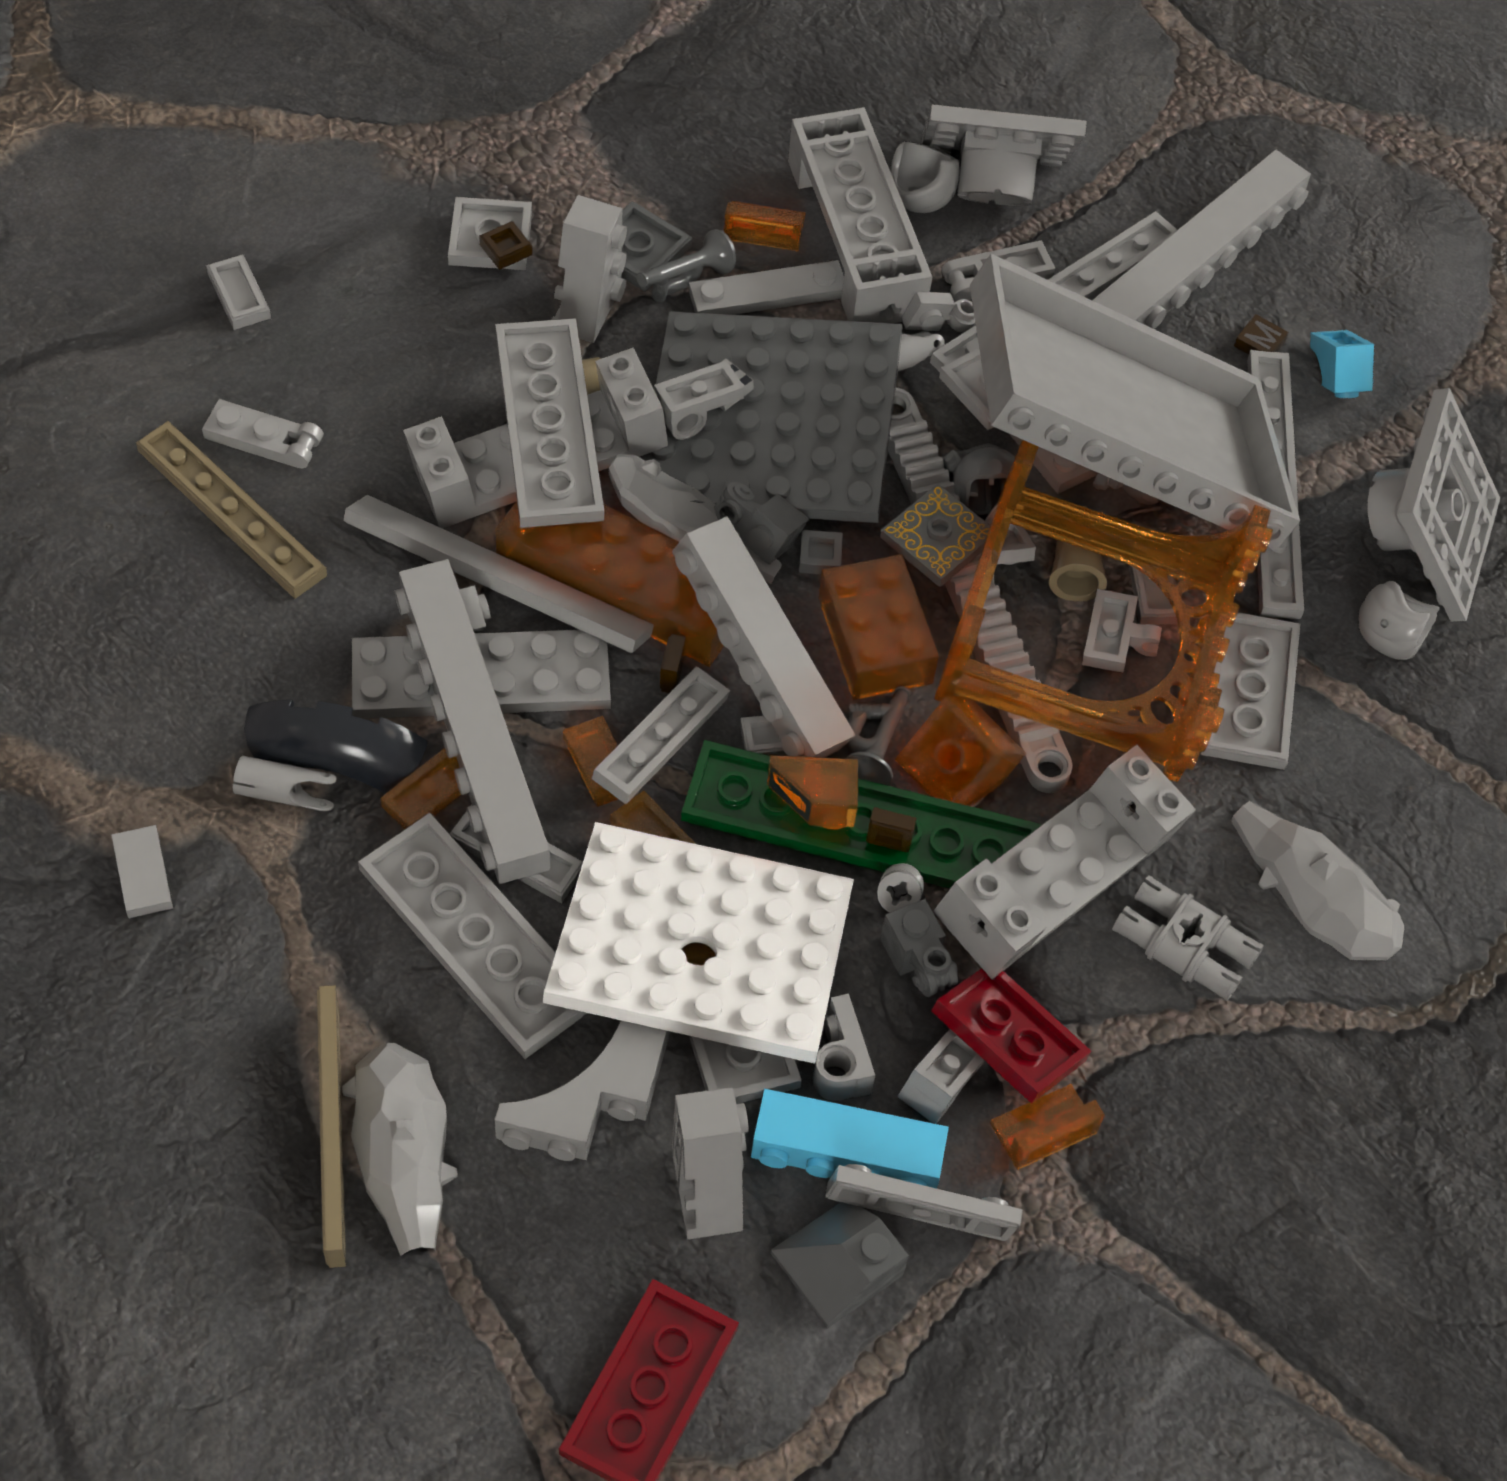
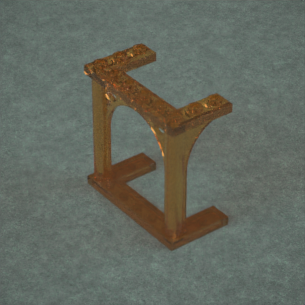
M1022 439L1000 494L934 700L950 705L954 694L1123 752H1128L1135 745H1138L1153 762L1164 765L1163 774L1169 780L1178 782L1186 769H1194L1200 751L1204 752L1206 750L1211 734H1216L1220 727L1225 709L1218 706L1222 689L1217 688L1220 674L1215 673L1214 670L1217 662H1223L1228 650L1230 639L1224 637L1226 627L1231 628L1239 610V604L1233 603L1235 593L1240 594L1242 592L1248 573L1252 574L1254 572L1260 552L1265 553L1271 540L1273 529L1267 527L1271 510L1254 505L1248 518L1242 524L1228 531L1212 535L1185 536L1151 530L1024 487L1039 446ZM1010 524L1124 562L1141 571L1162 590L1176 615L1180 639L1175 664L1169 674L1157 686L1129 699L1116 701L1093 700L969 659L986 612L983 606ZM1168 575L1173 577L1176 581H1178L1179 578H1182L1183 580H1181L1177 585H1174L1169 582ZM1199 589L1206 593L1207 602L1199 606H1188L1182 601L1181 595L1187 590ZM1205 616L1197 624L1199 629H1195L1190 625L1189 620L1191 617ZM1183 655H1191L1193 657V661L1185 660ZM1173 685L1181 687L1178 692V699L1170 693V687ZM1158 700L1165 703L1173 713V723L1165 724L1157 720L1151 711V702ZM1131 709L1139 710L1143 723L1138 721L1140 716H1129L1127 714L1128 711Z

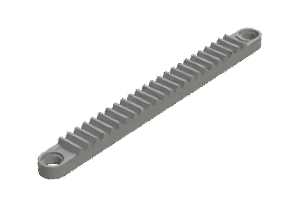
M896 388L894 404L900 405L905 411L899 415L892 414L888 452L910 504L912 505L936 484L941 485L960 501L959 494H955L954 483L949 481L948 469H944L943 458L938 456V446L933 444V435L931 432L928 433L927 421L922 419L911 394L904 389ZM982 552L949 579L945 586L1029 782L1041 792L1056 793L1063 790L1068 784L1073 767L1072 760L1061 737L1059 723L1054 721L1053 709L1047 705V695L1041 691L1040 679L1036 680L1035 668L1029 664V654L1023 650V640L1018 638L1017 627L1012 625L1011 613L1006 611L1005 599L1000 597V588L998 585L995 586L994 574L989 572L988 561L983 558ZM1043 762L1055 763L1061 769V774L1056 777H1047L1039 771L1038 766Z

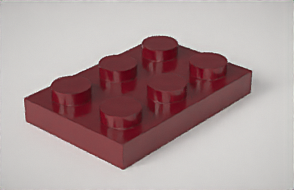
M981 968L940 997L931 1010L1031 1104L1085 1063L1092 1052L1004 971L991 979Z

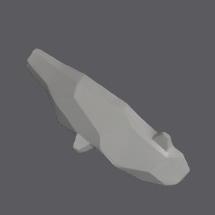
M618 454L609 467L610 481L621 505L639 522L666 541V553L672 557L674 556L672 553L673 549L686 533L718 520L714 510L715 503L694 487L661 471L660 463L655 459L645 461L636 455ZM693 500H700V501H703V502H705V503H696V502H691V501H693ZM746 547L766 583L771 584L782 566L781 562L776 559L771 564H767Z
M1252 801L1244 804L1231 819L1233 826L1254 861L1264 871L1258 885L1262 889L1276 887L1289 908L1311 935L1333 946L1350 960H1388L1402 948L1405 926L1398 913L1400 904L1395 899H1386L1365 871L1323 833L1287 821Z
M386 1043L374 1048L355 1065V1076L342 1086V1092L344 1096L356 1099L351 1138L367 1194L385 1220L398 1252L402 1256L409 1250L420 1247L434 1248L436 1250L443 1204L442 1186L458 1177L455 1167L443 1162L447 1125L446 1104L434 1082L428 1060L398 1044Z

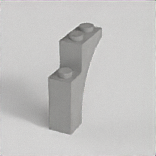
M620 1021L613 1038L604 1051L580 1075L565 1085L538 1097L517 1102L500 1103L495 1117L496 1139L502 1140L505 1145L514 1149L526 1150L532 1147L545 1150L549 1155L559 1160L572 1161L575 1158L587 1160L601 1110L607 1111L610 1116L622 1121H632L634 1119L646 1121L671 1031Z

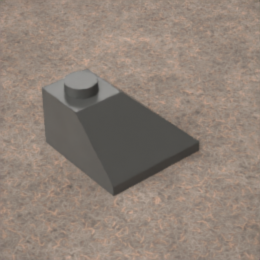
M843 1202L834 1206L770 1251V1254L826 1328H829L904 1275L909 1258L908 1253L878 1216L861 1206Z

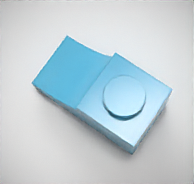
M1349 330L1310 333V348L1315 352L1319 361L1323 387L1335 393V397L1356 398L1359 396V392L1373 390V343Z

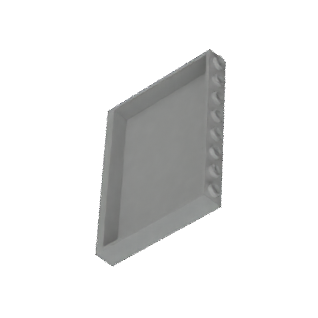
M993 254L989 255L970 283V291L991 426L1276 551L1298 525L1300 518L1260 379Z

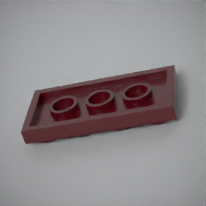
M652 1279L559 1448V1455L607 1481H658L734 1338L739 1322Z

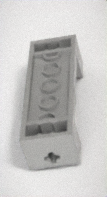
M865 107L792 119L788 163L798 189L813 187L845 271L841 304L847 320L876 323L902 322L901 317L915 293L930 292L932 274Z
M634 348L595 361L600 390L588 394L587 397L598 471L609 468L618 454L640 457L667 447L668 441L663 407ZM442 416L403 430L414 470L440 528H446L517 502L507 424L455 443L451 439Z
M1135 745L1110 764L1087 792L991 864L986 858L957 880L933 912L988 976L993 979L1166 843L1196 809L1138 745ZM980 921L985 923L984 929L979 926L978 923Z

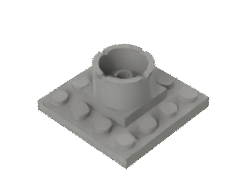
M932 104L923 130L922 145L936 148L949 155L952 150L960 151L959 159H961L957 191L958 197L986 204L992 200L995 202V205H1028L1033 199L1037 160L1040 159L1041 165L1052 167L1062 166V161L1068 162L1085 137L1087 121Z
M1450 388L1434 390L1429 407L1424 410V424L1420 437L1414 443L1415 454L1411 467L1380 470L1375 474L1372 480L1374 485L1370 487L1368 495V519L1372 535L1378 539L1377 545L1381 550L1411 549L1417 553L1423 565L1424 575L1427 579H1430L1436 591L1439 605H1443L1450 621L1453 622L1467 621L1500 502V496Z

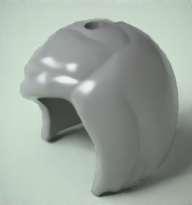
M902 142L895 151L890 172L904 207L915 213H931L946 206L954 196L958 186L960 175L959 160L930 146Z
M1387 581L1373 588L1363 601L1359 610V629L1364 640L1375 650L1397 660H1407L1412 658L1420 649L1432 629V625L1435 623L1440 607L1420 602L1403 593L1397 582Z

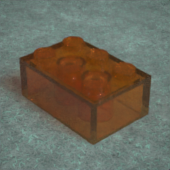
M902 554L823 569L818 599L853 700L894 692L897 686H904L909 689L933 684L939 655Z

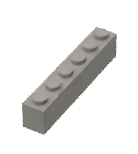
M728 516L686 533L672 551L675 556L676 565L680 572L686 575L695 590L700 607L708 613L713 621L721 643L731 652L739 666V673L743 681L750 685L760 702L762 714L772 723L778 733L786 755L793 759L795 763L809 766L839 751L856 735Z

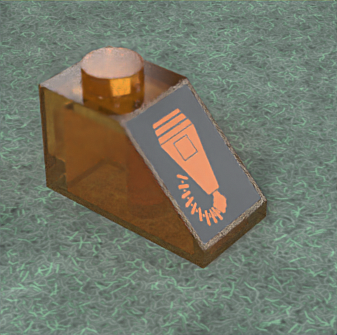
M770 755L767 785L809 825L822 826L832 830L854 827L858 807V760Z

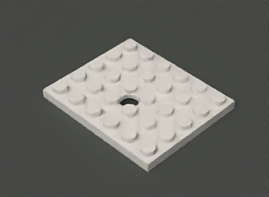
M595 822L545 986L543 1003L815 1064L854 879ZM689 943H704L713 949L716 957L708 959L704 965H693L686 961V955L681 949Z

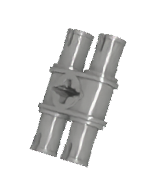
M1148 875L1134 899L1166 917L1168 924L1166 926L1162 924L1159 927L1126 906L1123 909V914L1121 913L1117 918L1112 930L1145 949V955L1148 956L1147 959L1151 961L1155 959L1183 976L1182 980L1184 982L1189 981L1191 983L1195 980L1228 1001L1243 977L1208 957L1209 949L1213 951L1216 948L1244 965L1247 969H1250L1264 945L1232 927L1228 916L1223 915L1221 917L1195 901L1192 894L1184 893L1182 896ZM1191 932L1195 933L1190 939H1187L1184 943L1181 942L1186 936H1189Z

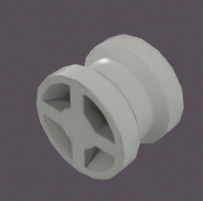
M904 863L894 864L887 868L881 877L877 890L878 901L881 906L891 913L920 901L924 889L922 875L912 865Z

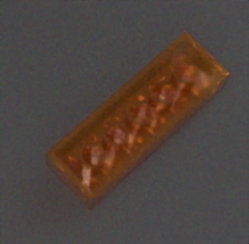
M517 501L495 528L497 554L653 624L651 637L667 645L671 634L685 636V655L707 667L711 666L724 648L713 621L708 613L700 607L695 590L686 575L682 574L676 565L675 556L672 551L679 542L605 504H603L604 521L520 528Z

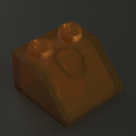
M946 696L895 760L931 797L972 806L1000 786L1027 753L969 696Z

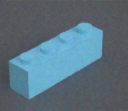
M764 1088L753 1139L751 1158L759 1159L762 1164L772 1168L792 1166L806 1169V1172L810 1175L820 1178H830L838 1165L859 1164L868 1167L874 1174L937 1189L949 1127Z

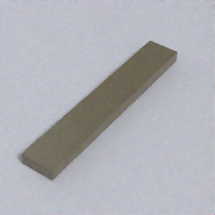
M169 421L136 442L138 452L294 599L327 576L326 567Z
M333 985L319 986V990H317L323 1252L326 1265H329V1268L346 1267L340 1023L336 986Z

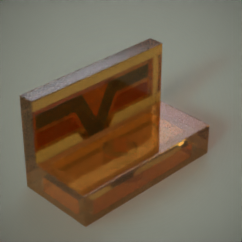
M731 201L728 202L726 208L724 232L732 241L799 251L806 212Z
M1069 1084L1040 1097L1032 1104L1029 1102L992 1119L990 1124L1014 1166L1019 1170L1097 1134L1105 1115L1096 1100L1083 1104L1072 1084Z

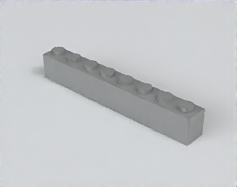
M1278 150L1273 151L1092 301L1155 329L1163 321L1166 313L1174 307L1180 308L1187 301L1191 292L1197 287L1204 288L1211 281L1215 272L1221 267L1228 268L1240 251L1245 247L1248 249L1253 247L1261 234L1268 228L1274 229L1278 226L1289 210L1292 208L1294 210L1298 209L1308 196L1306 187L1311 173Z
M449 559L400 571L401 589L394 590L396 603L401 615L407 613L409 615L411 624L406 625V631L412 650L420 648L423 659L418 660L424 685L432 684L435 695L430 696L436 721L444 720L447 731L442 733V738L448 757L456 756L460 767L454 770L460 794L468 793L472 806L467 807L472 830L474 833L482 832L485 844L480 845V852L484 866L487 871L494 869L499 884L550 870V849Z

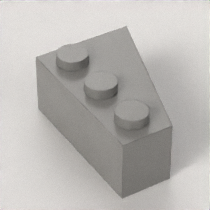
M577 195L563 222L558 266L565 268L563 286L557 285L555 287L554 298L561 300V305L555 317L553 316L551 320L576 318L579 339L594 343L614 301L620 302L625 291L626 280L621 278V274L627 257L626 253L622 252L627 227L622 225L623 208Z
M733 1087L675 1095L671 1152L687 1240L743 1231L742 1169L744 1168L742 1151H746L745 1132H748L749 1127L745 1104H736Z

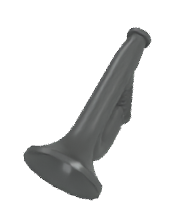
M714 229L708 231L704 236L703 247L699 251L659 265L646 272H640L637 274V282L642 288L653 284L652 298L657 302H663L666 300L667 295L689 287V282L696 281L701 275L704 266H710L716 273L721 275L730 273L736 264L734 245L729 236L722 230Z
M897 686L889 704L850 703L847 721L856 736L846 744V747L854 753L845 758L843 764L845 775L890 786L893 773L890 766L884 760L885 753L904 712L906 702L911 696V691L907 687ZM867 719H881L879 727L872 738L860 736Z

